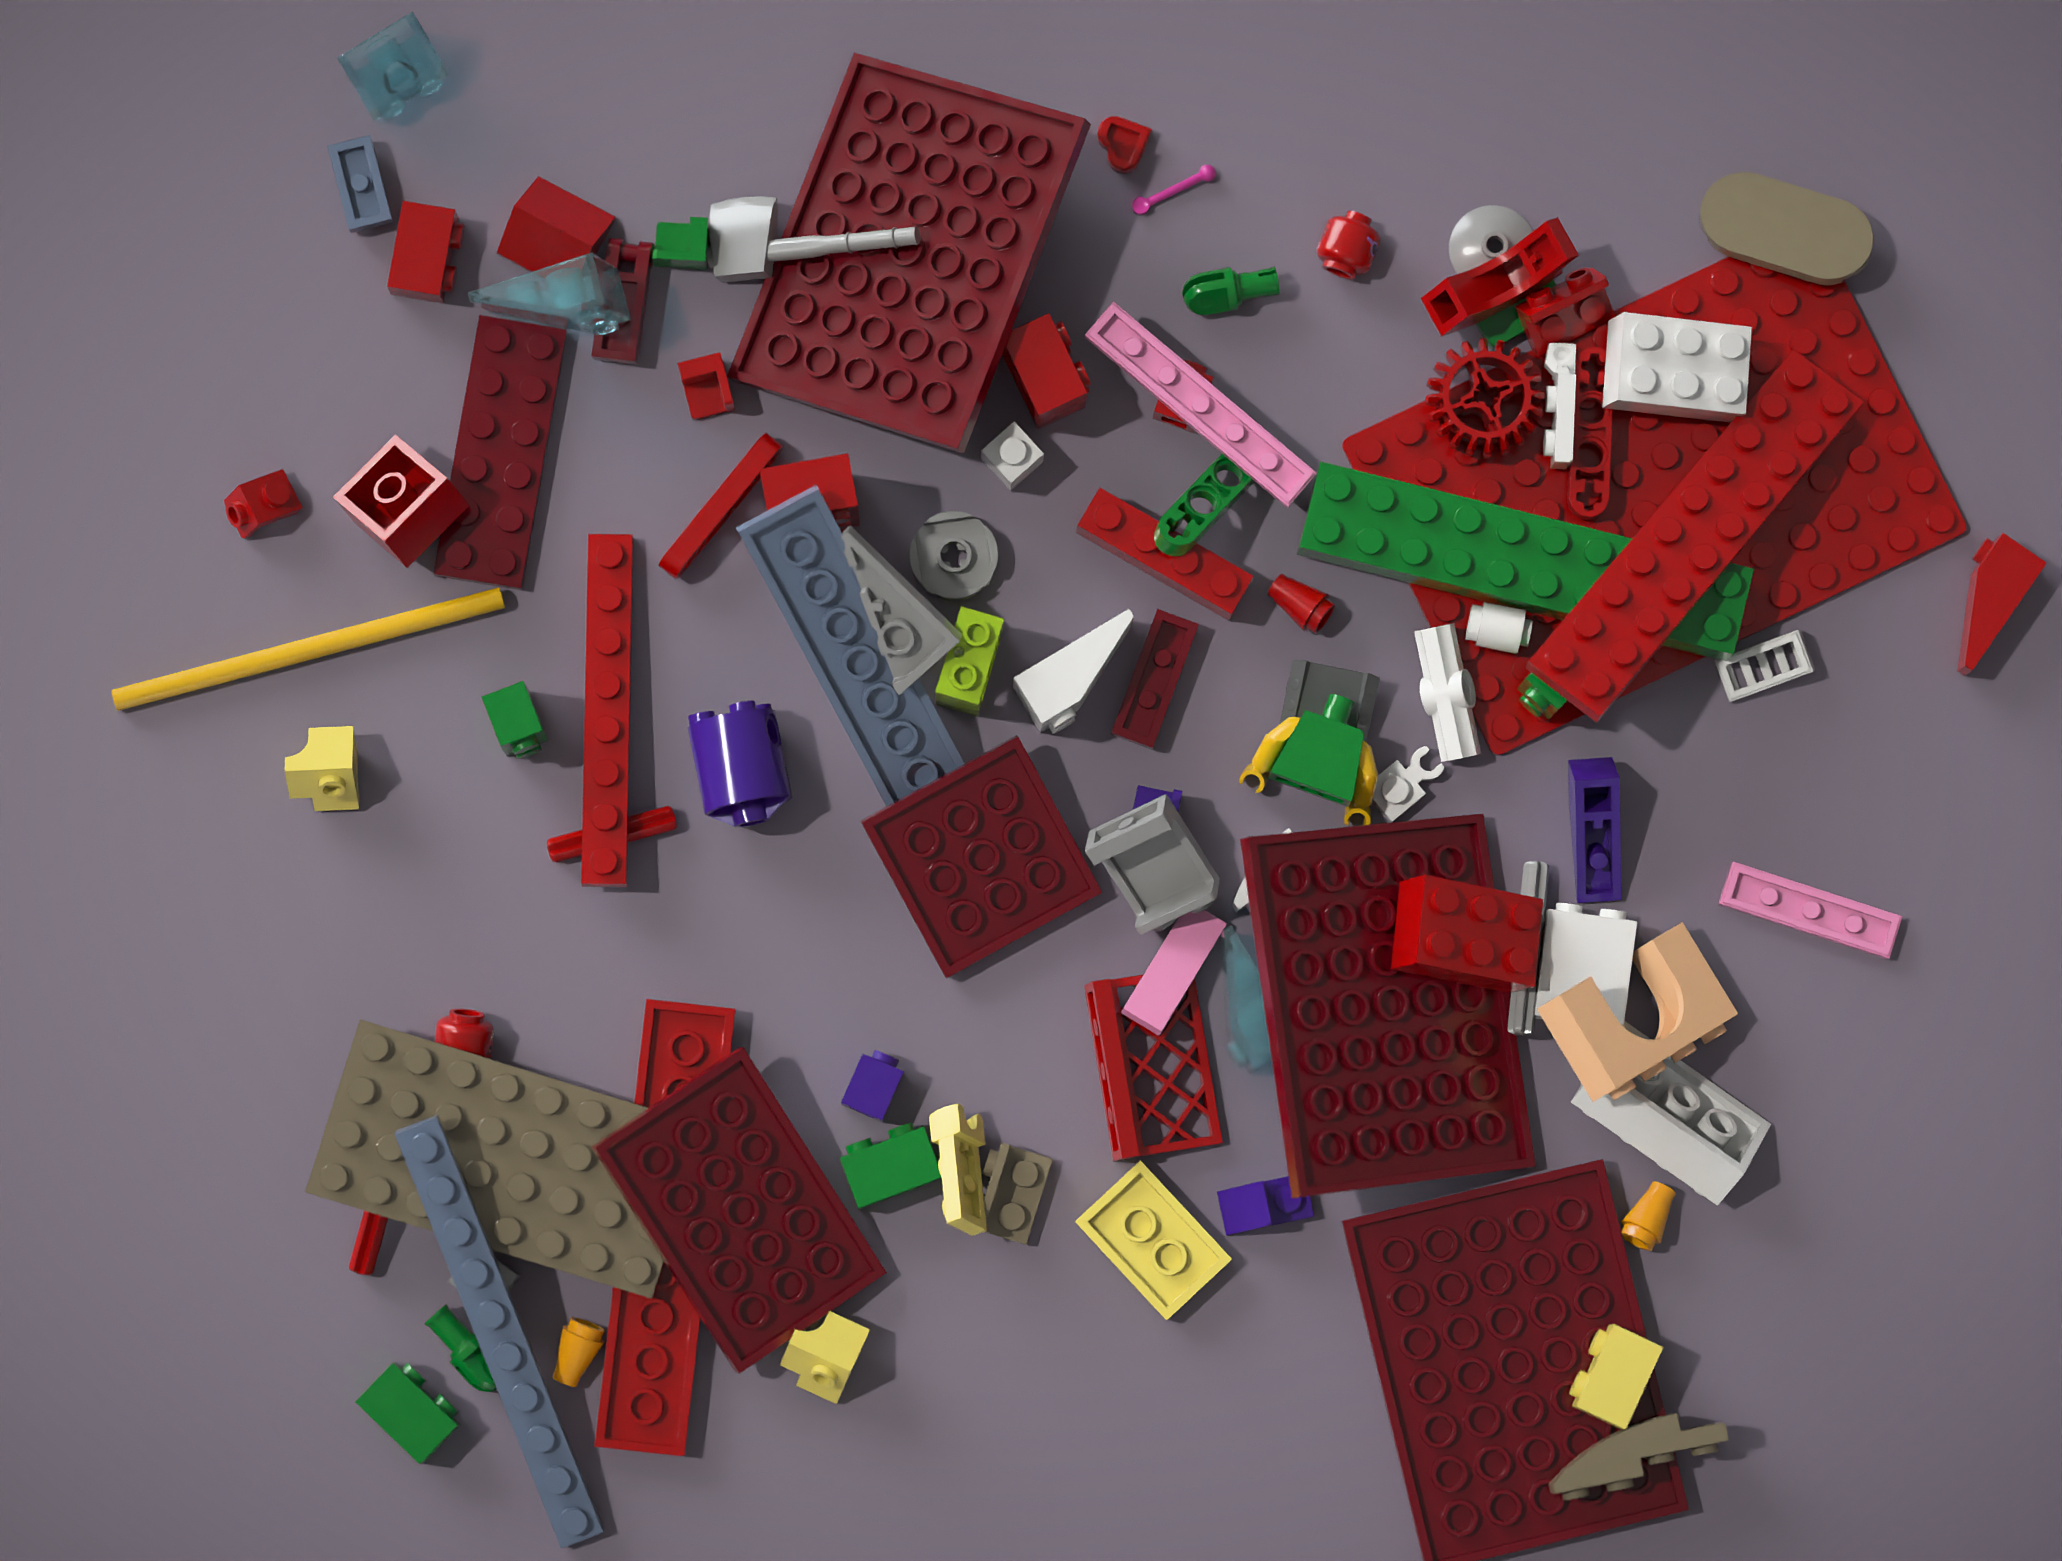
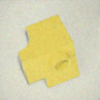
M353 726L309 728L308 742L305 748L296 755L285 757V776L290 799L312 798L314 811L359 809L358 751Z
M829 1311L824 1323L818 1329L808 1332L795 1329L780 1366L800 1374L796 1386L837 1404L870 1329Z

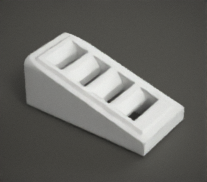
M1801 630L1790 632L1736 652L1727 661L1715 660L1729 702L1815 671ZM1788 643L1792 647L1799 666L1793 670L1790 669L1782 647ZM1772 649L1782 673L1776 676L1773 675L1765 653ZM1755 655L1765 679L1760 682L1756 681L1748 658ZM1736 662L1740 663L1748 685L1741 689L1731 664Z

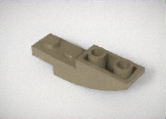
M1670 1413L1628 1426L1626 1430H1619L1601 1439L1567 1464L1549 1483L1550 1493L1562 1492L1563 1500H1570L1589 1496L1588 1487L1606 1484L1607 1491L1634 1487L1633 1478L1644 1476L1640 1458L1647 1457L1648 1465L1675 1460L1673 1451L1691 1448L1692 1456L1719 1451L1717 1443L1729 1440L1725 1422L1680 1430L1677 1413Z

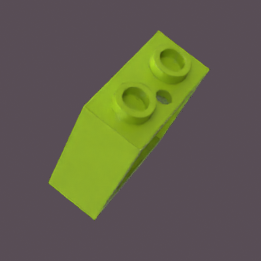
M960 607L955 628L962 636L960 641L946 654L935 692L936 705L978 717L1002 638L1003 618Z

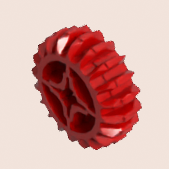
M1480 338L1477 345L1478 352L1473 351L1468 341L1462 342L1461 353L1463 357L1461 358L1452 349L1448 350L1445 357L1451 367L1442 362H1437L1433 369L1443 379L1429 378L1426 384L1431 390L1439 392L1427 395L1425 398L1426 405L1439 406V409L1432 411L1428 415L1429 422L1444 420L1445 423L1440 426L1436 434L1440 438L1447 435L1450 431L1455 434L1449 445L1452 449H1456L1461 440L1468 442L1466 448L1467 456H1473L1476 446L1482 445L1483 457L1490 458L1493 451L1492 444H1496L1499 452L1502 455H1506L1510 450L1508 438L1514 445L1521 447L1525 439L1519 429L1525 433L1533 434L1537 426L1527 417L1538 419L1542 417L1544 412L1540 407L1531 404L1545 399L1544 391L1531 390V387L1538 385L1542 381L1541 374H1533L1527 377L1526 372L1531 369L1534 362L1531 359H1527L1519 365L1515 361L1521 352L1518 347H1514L1509 356L1502 354L1505 346L1503 340L1497 341L1494 351H1488L1487 339ZM1480 365H1490L1499 368L1507 373L1513 381L1510 382L1509 379L1501 382L1493 381L1488 377L1485 369H1481ZM1467 369L1470 392L1460 397L1458 401L1450 403L1449 390L1451 382L1461 371ZM1479 386L1486 395L1499 394L1491 402L1490 405L1493 407L1491 410L1484 401L1472 402L1473 398L1476 399L1480 392L1478 390ZM1519 393L1521 404L1518 417L1504 428L1501 422L1500 404L1509 400L1512 395ZM1470 414L1478 416L1484 422L1485 427H1489L1490 432L1478 431L1468 427L1459 420L1457 415H1461V417Z

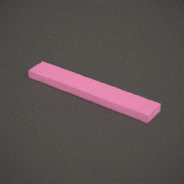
M1115 302L1107 308L1085 334L1084 338L1287 509L1316 476L1317 473Z

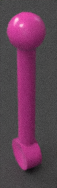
M1204 165L1200 168L1199 173L1147 199L1137 197L1132 203L1133 212L1140 216L1145 215L1149 211L1150 206L1201 181L1210 182L1216 177L1215 168L1211 165Z

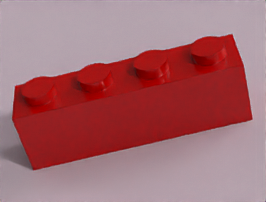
M1099 487L1079 521L1076 533L1229 621L1254 576L1197 543L1184 555L1171 556L1163 553L1154 541V532L1159 521ZM1177 531L1168 532L1169 536L1175 538L1177 535L1182 536V534L1178 533Z

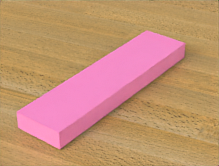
M1731 862L1718 903L1720 906L1884 959H1890L1903 917L1737 862Z

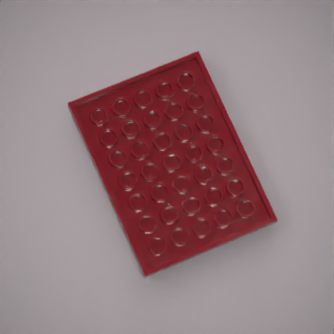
M854 52L781 239L812 235H842L847 232L889 230L893 227L897 229L918 227L920 243L918 245L899 246L897 249L889 247L853 251L851 254L849 252H841L813 258L774 261L772 278H765L727 377L736 383L964 454L1091 123L1083 117Z
M1483 813L1251 836L1240 839L1292 1198L1535 1167L1517 1036L1509 1033L1507 1029L1510 993L1391 970L1400 881L1426 874L1494 889Z
M1603 1159L1341 1221L1423 1561H1479L1689 1510L1675 1451H1673L1675 1460L1648 1465L1647 1457L1640 1458L1644 1476L1633 1478L1634 1487L1607 1491L1606 1484L1588 1487L1589 1496L1570 1500H1563L1562 1492L1550 1493L1549 1483L1579 1454L1601 1439L1621 1430L1572 1407L1575 1397L1569 1394L1578 1372L1580 1370L1587 1372L1594 1356L1589 1354L1588 1351L1597 1331L1601 1329L1606 1332L1608 1325L1615 1324L1647 1339ZM1655 1368L1650 1375L1628 1426L1650 1418L1666 1415Z

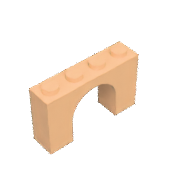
M1683 922L1633 951L1632 961L1651 990L1659 1009V1029L1654 1040L1636 1036L1621 1025L1592 977L1587 978L1537 1008V1011L1592 1102L1608 1093L1612 1100H1615L1634 1089L1636 1085L1632 1080L1633 1078L1640 1075L1642 1080L1646 1081L1665 1070L1667 1067L1663 1062L1664 1059L1670 1056L1675 1063L1696 1051L1697 1048L1693 1041L1701 1038L1704 1045L1727 1032L1723 1023L1738 1014Z

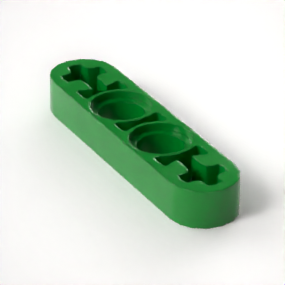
M1221 454L1162 515L1154 532L1156 546L1167 555H1184L1255 481ZM1223 470L1231 471L1236 474L1240 483L1236 486H1226L1220 482L1217 473ZM1194 498H1204L1212 504L1213 511L1208 514L1199 513L1192 507L1191 500ZM1183 519L1188 523L1182 536L1177 535L1175 538L1169 536L1168 532L1175 531L1181 525Z

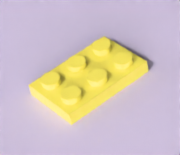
M1141 1160L1075 1221L1081 1230L1166 1321L1232 1260Z

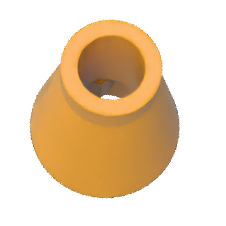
M1652 1181L1645 1194L1621 1221L1623 1226L1621 1231L1622 1238L1633 1246L1645 1251H1652L1655 1244H1660L1670 1207L1676 1195L1675 1191L1660 1182Z
M571 1317L569 1324L562 1327L556 1368L552 1378L567 1386L577 1387L580 1378L604 1344V1340L601 1339L604 1329L588 1320Z

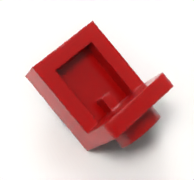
M283 469L238 485L224 499L227 518L232 526L237 528L243 539L252 536L260 527L295 515L303 508Z

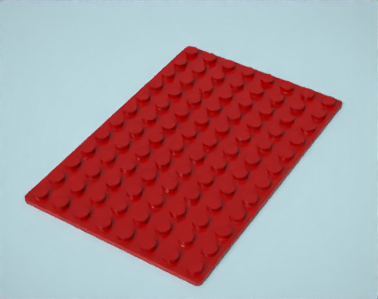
M1726 257L1614 311L1615 316L1628 312L1752 327L1747 403L1793 349L1864 402L1858 413L1731 562L1754 569L1737 642L1965 532L1966 523L1844 279L1842 283L1821 285L1732 257ZM1608 322L1567 342L1569 344H1576V357L1582 350L1588 347H1599L1606 350ZM1530 350L1518 356L1515 361L1519 365L1527 359H1531L1534 362L1531 369L1526 372V375L1528 377L1533 374H1541L1542 381L1538 385L1531 387V390H1541L1546 395V387L1554 386L1553 376L1544 367L1546 353L1538 356L1533 350ZM1590 357L1587 364L1581 365L1582 370L1589 371V386L1587 388L1579 386V392L1595 390L1603 393L1604 387L1596 389V377L1599 372L1605 371V367L1597 365V358ZM1494 367L1486 371L1488 377L1493 381L1501 382L1508 379L1510 382L1513 381L1507 373L1499 368ZM1468 380L1450 388V403L1458 401L1460 397L1470 392ZM1479 386L1478 390L1480 392L1476 399L1473 398L1472 402L1484 401L1491 410L1493 407L1490 404L1499 394L1486 395ZM1519 393L1512 395L1509 400L1500 404L1501 422L1504 428L1518 417L1521 404ZM1545 399L1540 402L1531 403L1544 410L1541 418L1527 417L1537 426L1535 432L1528 434L1519 429L1525 442L1521 447H1518L1508 438L1510 450L1506 455H1502L1499 452L1496 444H1492L1493 451L1490 458L1483 457L1482 445L1476 446L1473 456H1467L1466 448L1468 442L1461 440L1456 449L1450 448V442L1455 434L1450 431L1444 437H1438L1436 432L1445 422L1444 420L1429 422L1428 415L1432 411L1439 409V406L1426 405L1425 401L1347 437L1342 443V449L1351 468L1354 470L1633 538L1731 422L1613 409L1609 501L1602 514L1592 520L1579 519L1571 513L1567 503L1568 467L1566 469H1551V456H1544L1543 454L1545 429L1552 430L1553 413L1545 412ZM1586 400L1579 407V414L1585 422L1592 424L1602 420L1604 411L1601 404L1597 401ZM1470 414L1461 417V415H1457L1459 420L1468 427L1478 431L1490 432L1489 427L1486 428L1484 422L1478 416ZM1588 443L1579 447L1577 456L1581 464L1587 467H1595L1601 463L1602 453L1595 444ZM1576 473V480L1586 478L1585 490L1582 495L1576 496V500L1584 503L1585 510H1591L1594 503L1600 502L1599 497L1592 495V481L1594 479L1602 481V475L1598 474L1587 477ZM1408 582L1430 628L1453 623L1455 625L1463 668L1470 673L1475 687L1476 702L1472 708L1473 716L1491 753L1502 755L1586 715L1567 701L1548 720L1543 714L1539 717L1534 716L1519 700L1523 694L1517 688L1531 673L1526 669L1528 661L1559 626L1562 620L1526 612L1525 619L1533 621L1528 647L1520 645L1517 654L1475 646L1476 641L1465 639L1472 604L1483 606V603L1486 601ZM1662 645L1617 699L1707 656Z

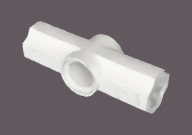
M1454 623L1414 631L1424 676L1420 681L1421 701L1428 716H1432L1441 762L1481 754L1472 711L1476 702L1475 687L1470 673L1463 668Z

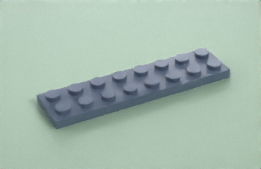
M817 485L736 527L885 805L888 806L965 764L920 679L918 678L900 695L894 690L892 684L894 678L886 656L882 655L877 643L878 634L871 627L859 594L861 588L854 568L849 566L844 553L845 544L841 538L842 532Z

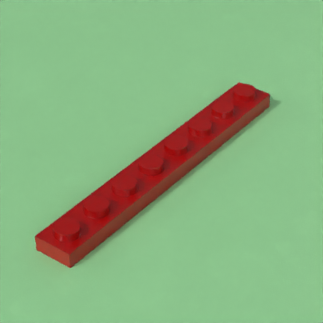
M588 534L582 887H627L633 534Z

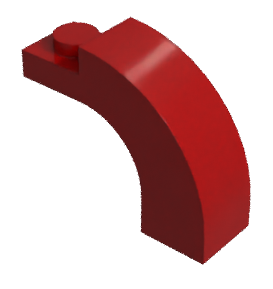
M1556 217L1545 221L1519 243L1494 259L1471 270L1447 277L1420 299L1442 337L1479 323L1523 300L1529 293L1544 287L1563 273L1562 268L1578 257L1579 254L1559 218Z

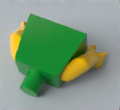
M1329 694L1322 715L1305 710L1301 718L1288 717L1265 735L1252 759V763L1247 765L1240 775L1239 783L1242 785L1247 775H1256L1260 780V785L1255 793H1260L1270 779L1345 806L1344 823L1346 826L1349 825V817L1354 813L1363 814L1365 816L1363 825H1370V805L1375 793L1378 772L1372 747L1363 741L1364 731L1347 725L1355 703L1343 696Z

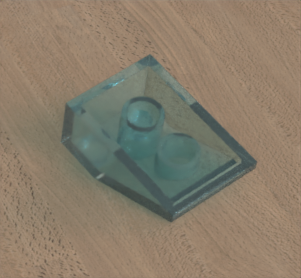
M593 253L468 292L469 300L496 317L589 333L593 332L594 335L614 332L619 329L618 323L631 320L618 269Z
M1231 925L1224 929L1220 935L1227 1037L1230 1040V1043L1225 1048L1237 1069L1239 1070L1245 1066L1249 1074L1271 1062L1272 1058L1259 971Z

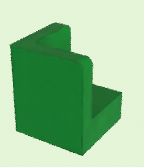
M690 217V224L657 223L655 250H653L654 267L707 270V249L709 247L710 231L708 218Z

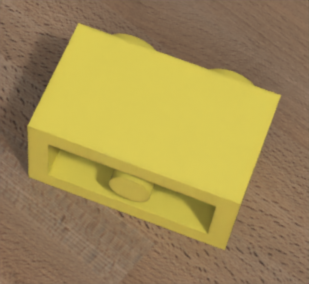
M1615 1324L1608 1325L1606 1332L1599 1329L1588 1351L1589 1354L1594 1356L1587 1372L1582 1370L1578 1372L1569 1394L1575 1397L1572 1407L1618 1429L1626 1430L1663 1347Z

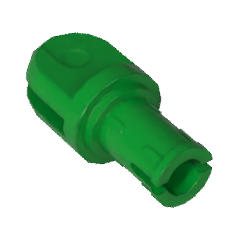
M1231 267L1201 272L1191 276L1184 283L1182 290L1184 303L1188 310L1199 315L1236 311L1238 306L1242 304V301L1280 295L1279 280L1275 267L1239 274L1235 270L1232 271Z
M445 1304L424 1324L450 1349L452 1353L449 1356L452 1360L449 1363L470 1386L483 1392L496 1390V1385L475 1333L472 1334L452 1313L448 1305Z

